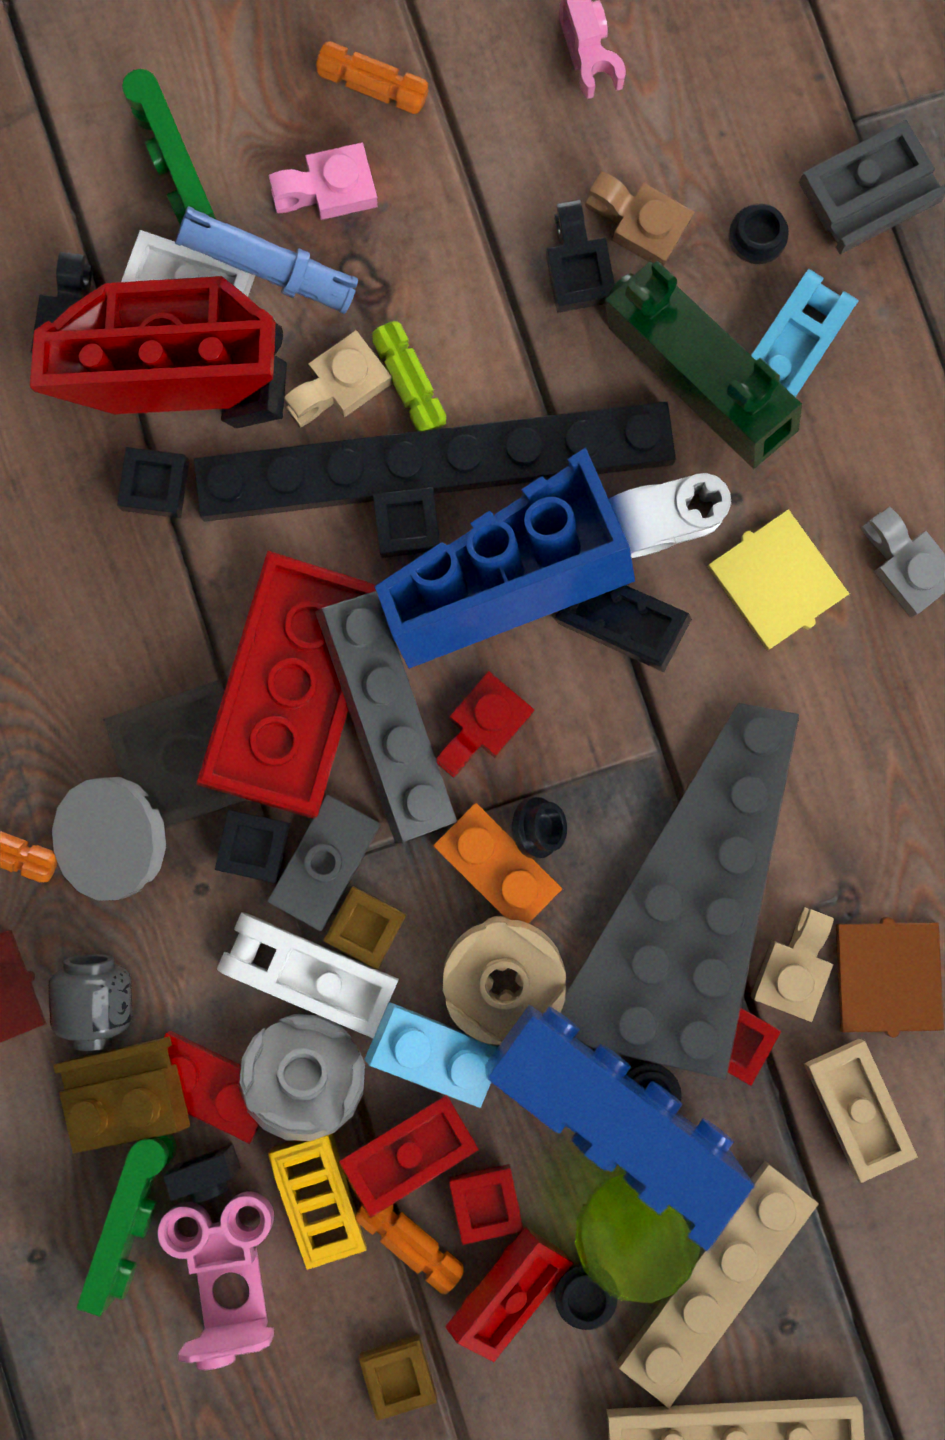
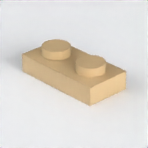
M854 1040L803 1063L850 1168L859 1182L863 1183L918 1158L864 1040Z

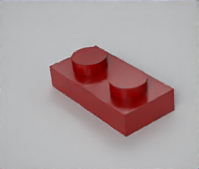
M171 1030L167 1032L164 1038L170 1037L172 1046L167 1047L171 1065H177L187 1113L250 1144L260 1125L247 1112L240 1091L241 1065Z
M446 1095L338 1161V1164L369 1218H372L479 1149L449 1097Z
M525 1227L514 1242L507 1246L501 1258L477 1288L465 1298L462 1306L445 1328L457 1344L495 1362L557 1285L562 1276L573 1265V1262L559 1247Z

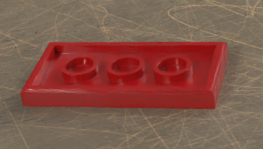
M267 551L196 785L309 818H317L347 716L348 706L315 612L323 607L376 591V584Z

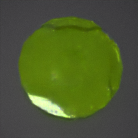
M626 1173L603 1180L589 1196L586 1204L582 1205L576 1219L575 1245L583 1270L593 1282H597L603 1290L607 1291V1294L620 1301L652 1303L674 1295L691 1277L700 1255V1246L688 1237L690 1230L682 1214L670 1205L661 1215L638 1198L640 1194L624 1180L623 1176Z

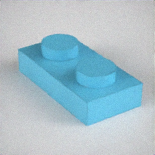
M389 1002L364 1060L369 1066L481 1108L491 1081L487 1079L485 1064L499 1046L480 1042L467 1035L464 1031Z

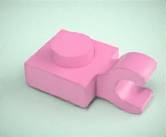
M560 0L559 20L575 70L579 69L580 72L579 86L582 94L587 99L594 97L595 80L593 75L598 72H604L611 76L616 91L623 89L626 73L624 62L616 53L604 49L601 45V39L606 38L608 33L606 16L599 0L595 2L591 0Z
M363 142L306 155L308 172L282 170L269 175L272 187L271 192L277 213H287L305 206L317 204L320 219L323 220L377 207V194Z

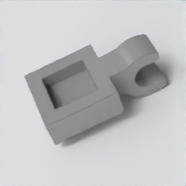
M890 506L861 527L869 541L886 558V561L876 568L874 573L910 617L918 615L945 593V553L927 531L911 540L903 520Z

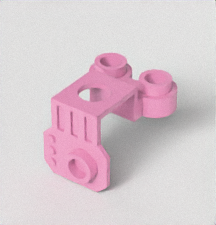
M242 1192L233 1197L223 1210L221 1222L212 1223L209 1213L201 1205L193 1204L192 1202H182L173 1206L165 1214L158 1227V1239L163 1250L172 1257L187 1259L189 1274L197 1273L204 1330L199 1338L184 1343L178 1353V1359L181 1362H196L197 1369L200 1370L224 1367L235 1361V1355L261 1351L263 1348L270 1346L274 1336L273 1328L266 1327L268 1320L257 1247L254 1248V1246L264 1241L270 1232L274 1222V1211L268 1199L257 1192ZM245 1206L254 1207L260 1214V1223L254 1227L243 1225L239 1220V1210ZM181 1217L193 1218L198 1224V1234L194 1237L183 1236L177 1227L178 1219ZM225 1273H237L244 1277L248 1283V1300L239 1308L227 1309L219 1305L215 1300L213 1294L214 1283L218 1277Z

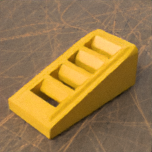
M333 1133L312 1141L291 1140L272 1146L268 1152V1157L306 1269L308 1270L366 1251L367 1246L361 1226L355 1219L356 1209L347 1179L338 1164V1161L341 1159ZM321 1157L324 1165L323 1168L294 1176L292 1165ZM329 1180L331 1191L301 1200L298 1189ZM337 1203L339 1214L308 1223L306 1212ZM338 1227H345L347 1238L315 1247L312 1236Z

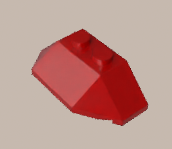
M222 276L105 283L71 305L53 323L47 321L34 330L30 388L40 394L111 414L230 409L273 380L276 322L272 315L263 308L258 307L249 297Z

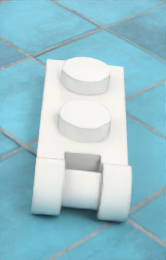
M241 912L234 928L239 934L231 952L223 953L217 967L219 972L374 1038L386 1007L396 988L398 978L276 927L258 917ZM261 943L277 949L268 970L253 963Z

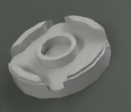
M121 777L89 779L70 789L57 807L52 827L53 848L56 860L63 876L78 892L97 901L120 900L131 897L142 891L140 889L147 882H151L161 869L166 850L164 822L158 809L152 810L149 802L144 798V796L149 795L138 784Z
M293 1014L279 1019V1023L271 1025L266 1030L263 1028L252 1038L241 1061L240 1091L247 1112L263 1130L285 1140L312 1141L334 1133L353 1116L363 1095L365 1063L360 1050L358 1052L357 1046L351 1040V1036L341 1025L319 1015Z

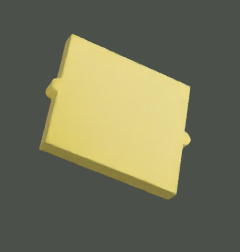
M789 509L755 533L746 531L741 536L739 544L707 566L767 651L801 627L804 629L812 628L816 623L815 618L849 595L847 589Z

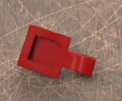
M488 671L450 715L449 720L460 728L461 732L436 758L437 765L452 778H455L480 747L496 758L534 713L535 709Z

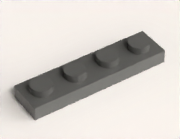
M377 591L317 610L315 613L394 842L403 843L457 822Z

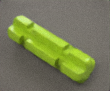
M391 321L378 327L372 332L373 344L380 358L386 359L385 368L392 376V382L405 408H411L409 411L411 414L410 418L416 430L425 431L442 428L446 424V413L439 399L432 398L434 395L432 391L434 389L414 349L408 348L409 339L401 323Z

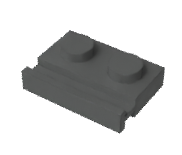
M907 119L803 172L799 180L802 190L827 232L830 231L836 240V249L840 255L935 206L945 198V185H939L933 174L935 168Z

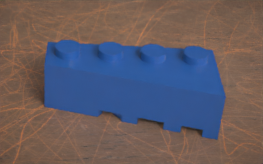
M586 447L568 458L569 466L548 480L541 476L521 489L523 496L495 515L488 511L471 522L472 529L451 544L446 545L441 542L375 586L393 639L409 669L635 582L630 546Z
M529 1004L485 1064L487 1079L554 1132L561 1133L565 1126L575 1132L571 1141L588 1159L604 1171L613 1172L617 1165L627 1171L623 1176L624 1180L640 1194L638 1198L661 1215L669 1205L682 1214L690 1230L688 1237L708 1252L755 1187L733 1153L729 1150L734 1141L710 1121L702 1118L696 1126L678 1113L683 1104L659 1084L651 1081L645 1089L626 1075L631 1066L605 1045L600 1044L594 1052L576 1039L575 1036L580 1029L563 1014L550 1006L542 1014Z

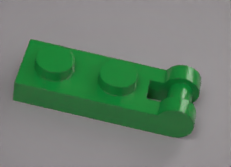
M145 69L132 70L123 79V93L131 106L132 113L139 126L152 130L155 137L144 142L158 175L161 176L170 172L177 190L167 193V197L179 225H181L188 206L216 219L156 77Z
M172 1134L141 1139L128 1152L76 1309L101 1317L115 1298L123 1301L126 1297L137 1266V1262L128 1260L135 1236L142 1239L145 1238L157 1207V1201L148 1198L155 1176L173 1160L176 1154L177 1144Z

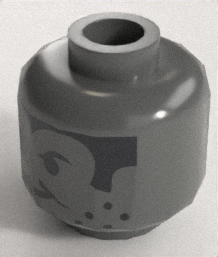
M87 954L70 957L64 960L63 969L55 972L50 978L48 993L51 1029L58 1037L73 1040L75 1049L93 1051L107 1048L112 1045V1037L126 1031L131 1025L133 1019L131 976L124 967L115 964L113 956Z

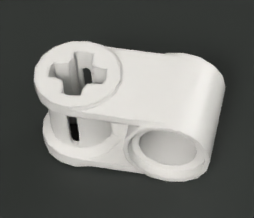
M700 473L663 484H652L627 490L611 497L609 501L630 546L631 558H636L713 533L729 512L731 495L726 483L719 477L709 473ZM694 494H699L702 502L712 501L713 506L706 518H702L698 509L688 510L687 506Z

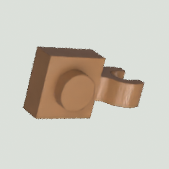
M602 171L589 191L590 196L585 203V206L592 212L618 224L612 241L648 262L651 261L654 264L656 261H659L663 266L666 264L694 214V211L646 183L642 184L637 195L634 197L618 179Z

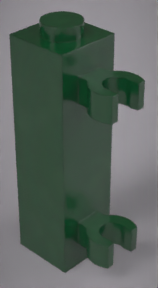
M650 261L635 275L632 273L627 274L613 286L610 296L605 299L609 329L753 469L759 466L799 431L802 403L779 382L780 375L762 358L755 360L677 286V278L659 261H656L654 264Z

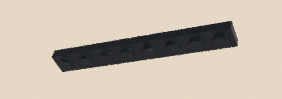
M668 401L200 457L194 458L200 517L204 522L373 502V494L433 487L434 494L530 483L541 476L548 480L569 466L567 459L585 447L597 474L671 466L674 464L676 456Z

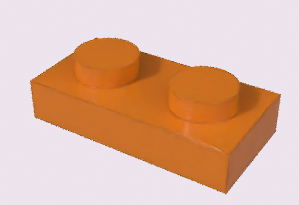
M477 803L433 845L504 917L510 920L530 923L563 889L532 858L526 857L518 849L515 841Z

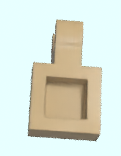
M356 330L308 363L309 372L315 380L297 386L284 399L288 403L287 411L301 428L333 404L345 418L392 384V376Z
M803 907L789 946L771 940L750 997L753 1000L812 1022L834 965L817 958L820 949L829 936L834 918Z

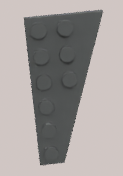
M738 703L565 995V1002L560 1013L580 1029L575 1038L587 1047L597 1049L600 1044H603L616 1054L727 1080L799 722V714Z

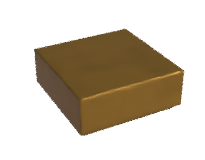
M352 886L323 941L378 970L407 914Z
M420 1334L360 1352L359 1361L376 1421L437 1403V1393Z

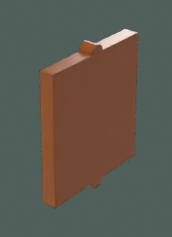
M883 917L880 923L836 924L840 1032H885L887 1036L895 1038L899 1035L900 1031H944L938 922L895 923L892 918Z

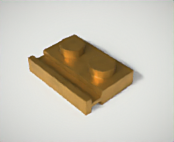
M170 1037L73 1058L53 1065L55 1074L61 1073L64 1091L59 1092L73 1154L177 1133L190 1127L177 1065H171L167 1047L172 1046Z

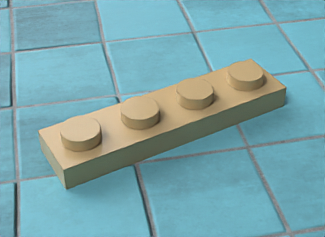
M765 1160L751 1178L755 1185L754 1189L710 1250L707 1252L702 1247L699 1248L617 1360L618 1368L668 1408L674 1403L819 1204Z
M857 1397L671 1406L670 1408L667 1406L606 1409L608 1440H865L863 1408Z

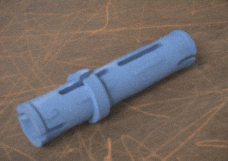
M190 206L187 207L175 244L198 251L222 263L265 279L282 287L281 293L292 298L297 293L333 308L342 314L347 312L356 291L352 288H356L358 284L357 277L336 271L310 259V253L297 248L296 252H293L284 247L282 248L242 229L209 217Z

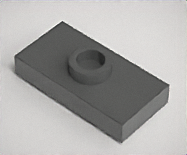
M327 794L320 806L317 818L311 822L267 902L313 928L323 931L381 824Z

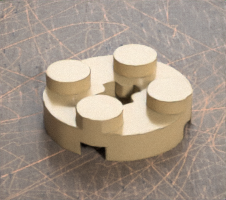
M494 916L488 918L482 924L467 930L451 947L444 963L443 992L446 998V1006L453 1021L467 1035L486 1044L500 1045L529 1004L542 1014H544L549 1006L561 1012L565 1002L566 972L558 948L544 932L520 920H510L504 916ZM510 968L516 971L515 981L520 986L518 991L513 993L505 989L499 995L491 991L493 979L490 974L497 969L503 972Z

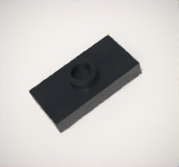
M627 585L562 609L555 616V620L561 626L662 672L666 670L692 620L688 612Z

